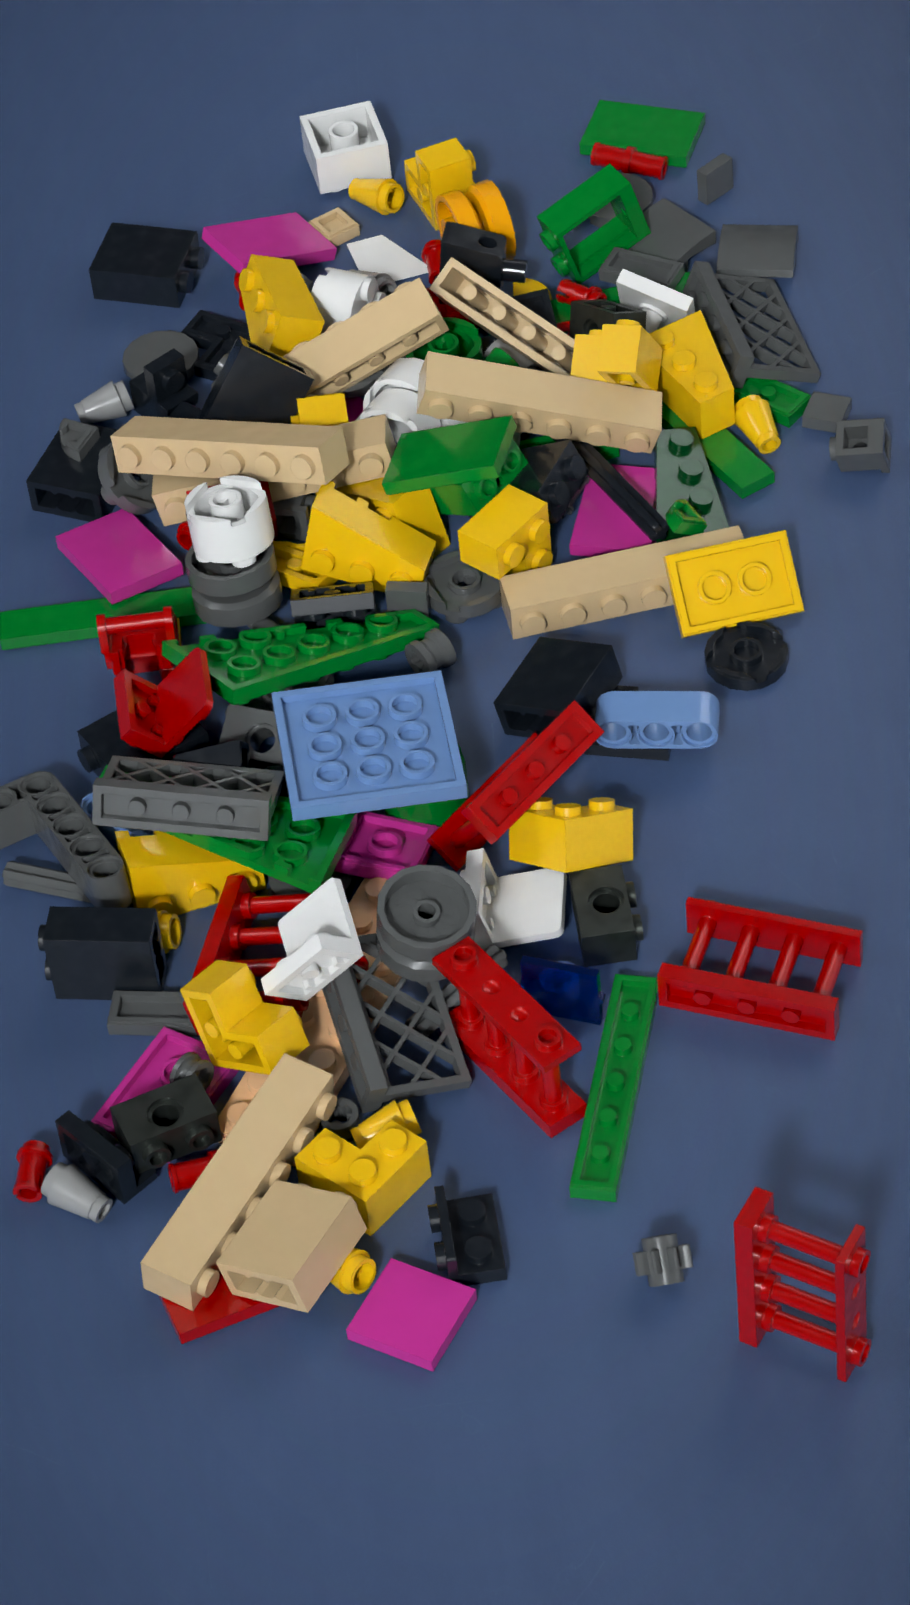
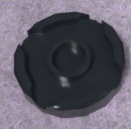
M745 621L737 623L736 628L727 630L725 626L717 630L707 641L704 657L707 673L716 683L729 689L749 691L762 689L775 683L786 672L789 662V651L787 643L783 641L782 635L776 629L763 623Z

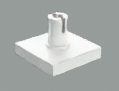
M622 269L616 281L620 304L646 311V331L648 333L657 330L658 327L662 328L695 313L694 298Z

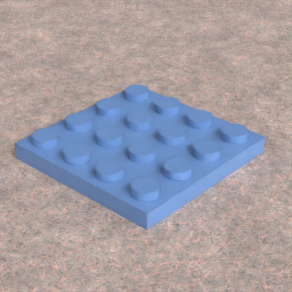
M441 670L271 693L293 821L468 798L467 783Z

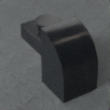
M175 348L143 367L144 372L129 381L134 410L141 416L169 417L182 401L196 406L198 403V392L188 385L184 355Z

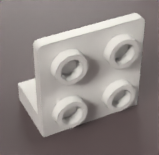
M331 877L278 921L287 957L281 959L274 969L261 978L264 993L269 996L308 1001L364 956L341 879Z

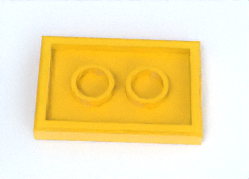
M786 530L663 557L681 639L714 632L725 626L726 629L737 627L739 622H760L804 611Z

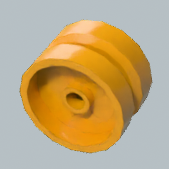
M486 179L469 185L466 195L455 189L437 196L435 212L441 239L446 221L505 236L507 239L506 258L513 259L516 256V239L511 216L504 198L493 181Z

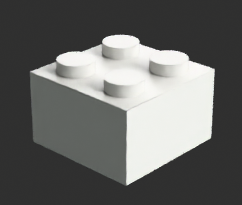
M371 101L299 116L304 153L320 194L347 189L355 178H392L388 142Z

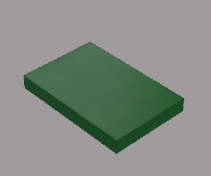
M599 100L579 143L580 154L591 156L595 142L623 149L632 146L637 147L638 152L668 157V166L686 168L705 126V113Z
M513 416L401 434L382 482L386 494L393 495L498 478L517 428Z

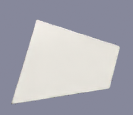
M383 235L347 244L354 262L360 271L386 273L394 282L428 273L427 265Z

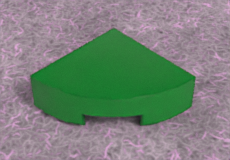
M686 499L676 500L665 515L667 524L674 533L685 535L700 534L708 526L706 521Z

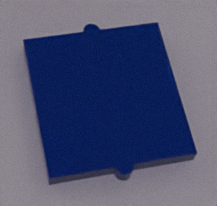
M526 955L522 956L520 961L522 977L519 985L548 1013L556 1017L596 1025L602 1024L604 1019L602 1004L606 994L601 992L600 970Z

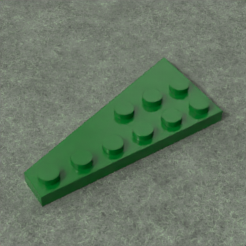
M416 609L369 614L365 617L364 623L343 622L341 618L326 620L325 628L306 630L304 623L243 630L239 633V639L229 640L216 638L214 634L199 636V644L179 646L177 639L162 641V656L177 666L194 648L199 647L205 650L212 691L232 705H242L249 703L251 699L272 692L285 691L288 687L304 682H315L323 676L338 671L352 670L355 666L372 660H384L391 654L404 651L405 646L411 641L423 640L426 632L433 628L439 629L440 624Z
M108 765L105 766L99 778L103 777ZM279 796L271 818V834L268 841L173 832L165 833L312 894L331 878L357 825V813L293 821L289 797Z

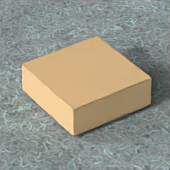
M339 207L308 222L336 247L360 235L359 224Z

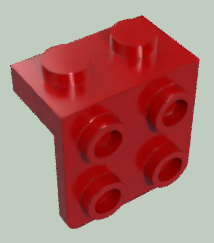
M199 647L194 648L158 685L125 669L113 679L120 739L132 747H138L161 759L174 746L179 745L185 735L200 720H204L213 708L214 701L207 653Z

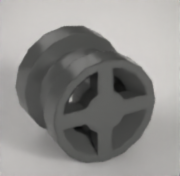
M437 628L426 632L423 640L411 641L404 648L407 661L415 673L437 671L441 667L448 668L455 664L457 660L452 643Z

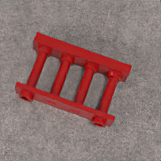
M574 700L539 735L534 732L427 839L428 843L457 872L466 863L467 851L480 849L487 841L491 845L496 842L604 733V730Z
M244 875L227 876L192 979L216 960L245 963L255 977H264L283 958L240 960L242 951L247 946L283 944L278 926L251 928L253 919L258 914L290 912L311 893L257 896L251 891ZM259 991L263 1002L292 1006L300 1018H302L303 1011L308 1009L309 1000L301 1001L265 995L264 991ZM184 1001V1002H183V1006H184V1008H185V1010H186V1012H187V1014H188V1017H189V1019H190V1021H191V1023H192V1025H193V1027H194V1029H195L197 1035H199V1033H198V1031H197V1028H196V1026H195V1024H194V1021H193V1019H192V1017H191V1015H190V1012H189V1010H188V1008H187V1005H186V1003H185V1001Z
M687 898V933L693 934L681 966L663 962L657 974L660 1006L835 1041L839 1030V998L831 995L842 964L861 967L863 962L862 930L719 903L714 900ZM711 938L737 942L725 975L699 970ZM755 946L780 951L769 983L743 979ZM798 955L824 960L813 992L787 987Z
M469 936L433 957L432 964L459 992L460 1006L450 1011L449 1015L461 1050L550 1138H553L584 1118L587 1103L561 1079L560 1063L581 1051V1043Z
M755 1186L734 1221L739 1341L757 1348L766 1332L772 1333L775 1329L836 1352L837 1379L847 1382L855 1366L862 1367L871 1349V1339L867 1338L866 1269L870 1261L871 1252L866 1249L865 1227L856 1224L844 1246L779 1222V1217L774 1215V1193ZM775 1242L835 1264V1272L780 1252V1247L775 1245ZM777 1272L835 1294L836 1302L781 1282V1276L777 1275ZM778 1302L836 1324V1331L782 1311V1306Z

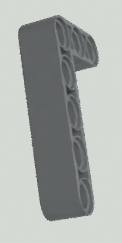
M37 771L0 787V850L34 834H38L94 907L127 908L132 903L133 893L123 859L95 825H92L91 819L54 774L47 771Z

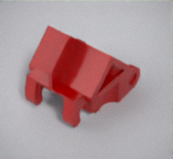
M164 606L163 611L109 618H106L105 614L96 615L101 654L105 656L107 670L113 669L114 675L117 676L123 669L133 674L159 671L163 680L175 668L172 662L162 656V641L177 639L180 646L177 616L172 606Z

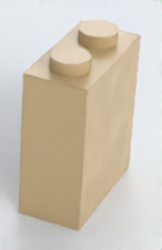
M275 1180L218 1258L216 1264L232 1295L309 1313L344 1263L346 1257L363 1236L367 1227L352 1196L340 1191L330 1192L312 1188L303 1183L294 1184Z

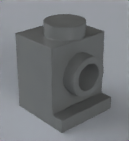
M885 418L836 421V437H830L829 452L831 461H837L841 472L881 469L882 473H890L892 438Z
M313 493L273 502L277 519L278 538L306 541L311 508L316 498Z

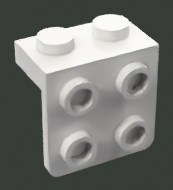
M484 848L467 851L466 868L461 870L460 876L470 885L477 900L474 941L483 950L490 945L502 948L554 939L563 934L567 886L566 873L544 868L497 877Z

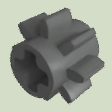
M677 1233L641 1239L643 1251L632 1253L636 1276L647 1275L649 1287L685 1281L683 1269L694 1267L690 1244L679 1245Z

